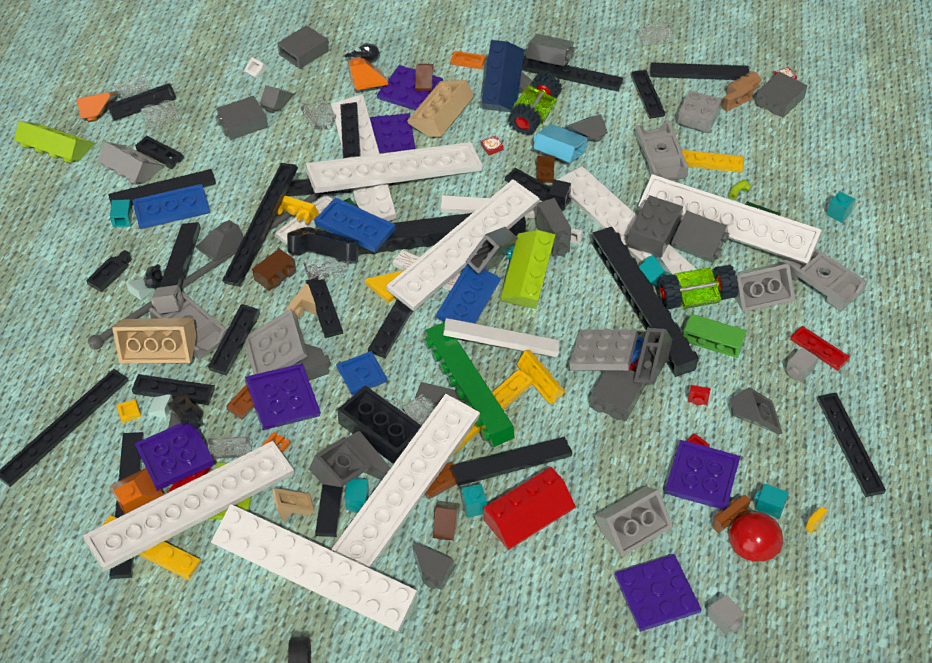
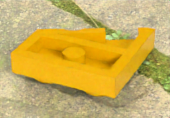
M404 270L365 279V284L389 304L396 297L387 291L386 286Z

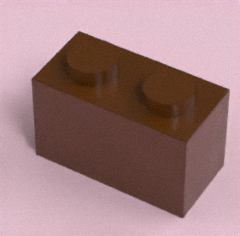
M280 248L252 268L254 280L268 291L278 287L283 280L295 273V259Z

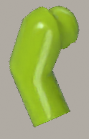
M747 180L739 181L732 186L728 197L736 200L739 191L747 192V190H750L751 184Z

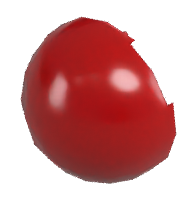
M752 511L740 515L733 521L728 532L729 543L734 552L740 557L754 562H764L773 559L781 552L784 544L783 533L779 523L768 514L760 511Z

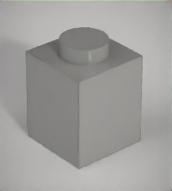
M179 285L157 288L151 299L152 305L156 308L158 314L180 311L184 303Z
M802 347L788 361L785 372L791 378L802 382L815 369L818 357Z
M726 594L710 606L707 616L724 635H727L731 631L733 633L737 632L743 626L742 621L745 613Z

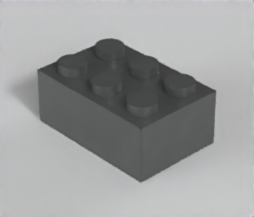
M649 195L629 230L627 246L662 258L681 222L683 206Z

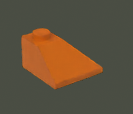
M355 57L348 61L350 80L356 90L388 85L383 72L366 59Z
M117 91L76 99L81 119L87 118V121L97 119V116L102 115L107 105L116 97Z
M146 468L109 486L124 514L164 495L161 490H156Z

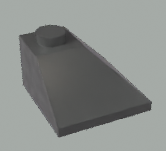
M601 114L587 117L562 127L587 137L588 140L593 139V142L603 139L602 136L608 134Z
M231 220L221 223L220 226L215 228L196 245V249L215 262L239 247L243 239L239 225Z
M750 387L730 398L731 410L736 417L776 434L783 433L773 401Z
M344 437L314 455L309 470L322 484L342 487L369 470L372 465Z

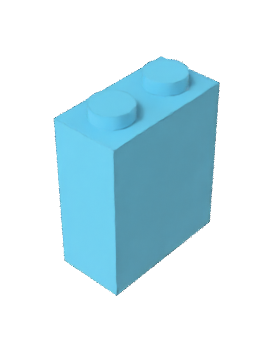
M551 124L535 134L533 140L535 142L534 149L571 163L584 154L588 138Z

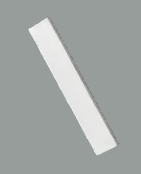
M442 195L440 212L473 213L490 198ZM537 206L528 212L525 218H537Z
M448 318L445 320L444 336L521 351L531 350L532 353L557 357L559 353V340Z

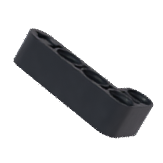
M302 227L287 233V252L300 254L312 251L352 262L358 260L359 241L312 227Z

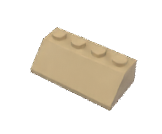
M467 80L440 81L407 120L408 124L428 137L443 136L445 131L453 124L454 120L474 97Z
M193 318L122 319L112 327L119 363L192 362L197 337Z

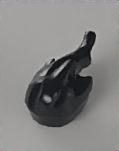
M364 43L359 47L361 51L353 50L344 56L345 58L360 57L370 63H374L379 59L380 51L376 45Z
M159 264L150 266L146 270L144 283L149 289L156 290L159 288L162 280L161 266Z

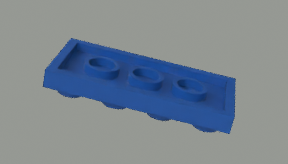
M202 184L132 200L139 229L210 213Z
M336 197L314 219L315 225L332 233L356 239L359 241L360 246L372 252H376L396 230L395 224Z
M467 264L435 317L444 322L448 318L476 324L502 278L487 270L478 274Z

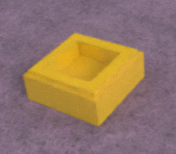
M136 399L116 405L121 423L141 417Z
M822 506L819 507L809 517L805 530L812 534L824 522L828 510Z

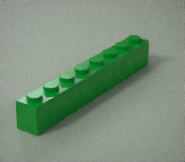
M445 322L426 329L424 343L427 349L432 350L435 362L439 361L442 373L447 374L450 386L456 388L459 400H463L465 405L480 412L475 426L481 428L484 440L489 441L492 447H496L514 439L513 424L457 338L443 335Z

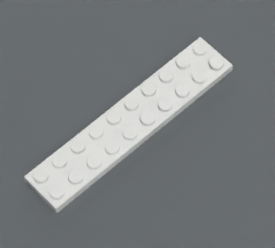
M363 94L332 103L331 106L341 146L340 104L357 102L361 156L379 154ZM388 183L352 188L356 204L360 209L386 221L397 219Z
M471 142L305 164V170L315 193L482 171L483 167Z
M583 166L557 179L571 183V200L602 229L612 226L620 234L623 244H628L629 230L637 218V215ZM668 245L661 259L670 272L678 277L679 285L698 276L699 271L671 245ZM627 246L631 256L640 264L643 263L645 258L652 255Z
M653 174L638 205L642 209L649 195L683 206L681 221L686 210L727 225L728 232L730 233L728 239L803 264L810 262L822 234L821 229Z
M512 179L386 286L387 291L411 310L415 311L468 264L465 261L485 234L502 227L510 229L537 206L540 198Z
M445 394L331 551L371 569L477 422L480 412Z
M271 441L83 535V538L102 571L105 572L228 509L230 504L235 505L294 475V470L276 444Z
M230 504L211 543L397 632H400L418 594L417 590L232 504Z

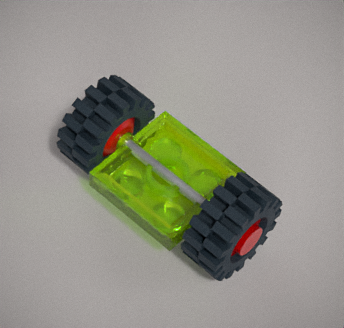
M546 71L543 73L539 72L531 82V86L527 85L518 98L512 112L508 116L509 125L513 126L512 129H516L517 133L521 132L523 135L526 133L529 136L536 131L540 124L543 125L556 105L557 98L562 91V83H559L560 79L556 80V75L551 76L552 73L549 72L547 74Z
M729 264L715 267L713 273L711 267L660 276L657 281L658 295L662 299L666 310L679 308L681 305H683L684 309L720 303L724 299L736 298L739 288L737 287L738 278L737 275L735 276L736 271L734 267Z

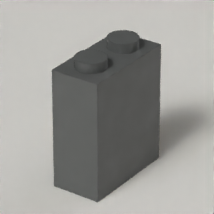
M307 25L277 43L279 55L299 69L329 51L328 39Z
M536 34L528 42L526 58L564 66L575 54L574 41Z
M779 71L757 92L755 104L784 118L805 98L808 85Z
M254 96L216 108L217 115L215 118L217 124L222 125L223 134L225 136L228 135L230 140L268 128L267 116Z
M555 198L538 202L537 229L555 234L551 252L553 257L565 255L570 252L571 226Z
M686 210L671 243L675 249L714 263L715 259H719L722 253L720 248L723 242H727L730 233L728 232L727 225Z
M506 227L485 234L465 262L478 274L489 270L502 261L518 238Z
M605 370L591 395L590 407L596 412H603L611 415L616 420L627 422L645 388V384L634 383L635 371Z

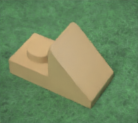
M304 284L286 308V311L292 309L297 319L302 317L304 311L317 315L315 302L308 284Z
M277 488L272 490L276 509L283 522L292 513L310 516L314 512L310 494Z

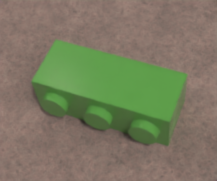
M691 314L683 336L688 339L689 344L738 358L747 330Z

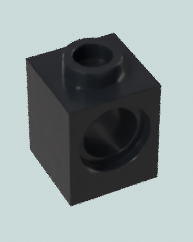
M554 179L548 193V200L555 198L560 209L565 210L571 195V183Z

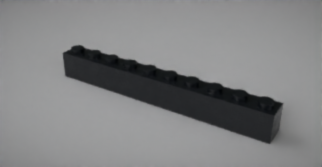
M472 213L395 222L393 224H395L396 230L376 252H372L359 245V255L431 247ZM525 216L509 229L514 235L526 232Z
M612 226L592 232V246L644 329H666L673 339L669 357L666 361L673 375L678 377L695 371L699 361L697 353L691 349L688 339L682 335L680 327L673 321L670 311L665 309L662 299L654 292L653 285L647 281L646 276L638 267L636 259L632 258L627 245H624L621 241L620 234Z

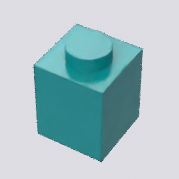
M839 191L830 201L827 216L843 223L851 214L855 199Z
M112 200L110 209L112 226L131 227L133 210L130 200Z
M653 254L645 258L639 266L649 282L658 286V277L672 274L662 259Z
M353 479L346 485V510L358 513L369 498L368 479Z
M765 483L762 491L757 490L754 502H757L755 510L780 519L789 492Z
M482 484L461 488V501L466 518L483 515V508L487 506V499Z

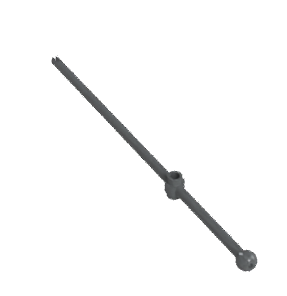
M313 193L303 201L313 203L321 195L320 193ZM286 211L272 221L267 232L293 215ZM237 249L216 262L212 260L183 279L180 290L233 256ZM152 301L124 319H138L147 313L151 307L154 308ZM112 327L100 335L90 336L88 338L89 346L95 350L100 349L103 341L114 335Z

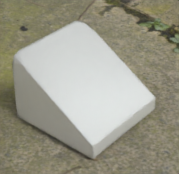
M252 57L244 72L257 78L269 67Z
M571 228L570 243L581 244L584 236L583 231Z

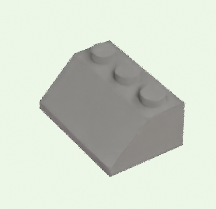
M104 142L97 160L103 163L104 168L115 170L117 175L128 177V181L134 184L139 182L146 183L164 168V165L127 145Z
M776 263L735 273V276L737 275L738 278L737 287L739 288L735 299L742 312L795 300L789 263Z
M646 486L594 515L602 534L621 557L673 527L659 490Z

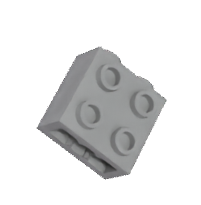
M689 90L679 111L677 124L710 133L720 112L722 99Z

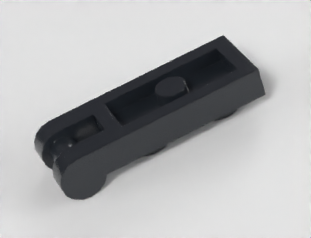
M147 135L135 145L137 151L165 164L169 169H173L177 162H181L184 159L181 152Z

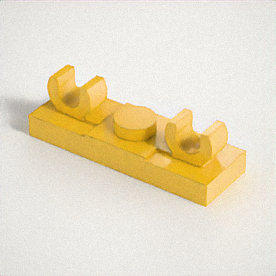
M284 196L277 210L278 215L282 214L283 210L291 215H296L298 221L304 218L306 224L319 215L314 204Z
M525 350L516 365L523 373L533 379V385L549 404H554L558 397L563 396L566 390L560 386V383L553 378L552 374L531 350Z

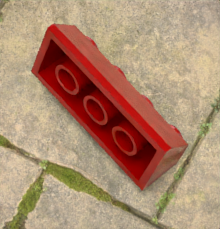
M551 466L483 508V521L507 550H510L574 510L576 505L565 481Z

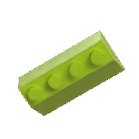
M18 121L14 141L20 142L22 147H34V151L40 153L46 151L49 152V156L55 158L60 156L63 157V161L73 163V160L80 161L95 144V142L39 123Z
M540 230L519 233L517 235L518 240L514 246L500 301L537 309L555 239V234Z

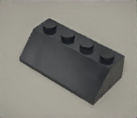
M366 385L337 409L339 424L352 434L360 431L373 448L392 464L397 461L422 427V425Z

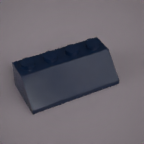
M491 40L482 97V107L484 110L512 112L514 107L517 106L525 49L508 41Z

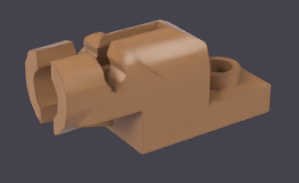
M752 71L729 83L727 95L723 99L722 109L728 112L752 100L753 91L760 87V76Z

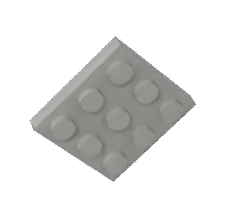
M292 309L253 331L245 340L253 374L289 367L308 356L296 314Z
M580 330L569 364L570 370H629L638 337L637 330Z

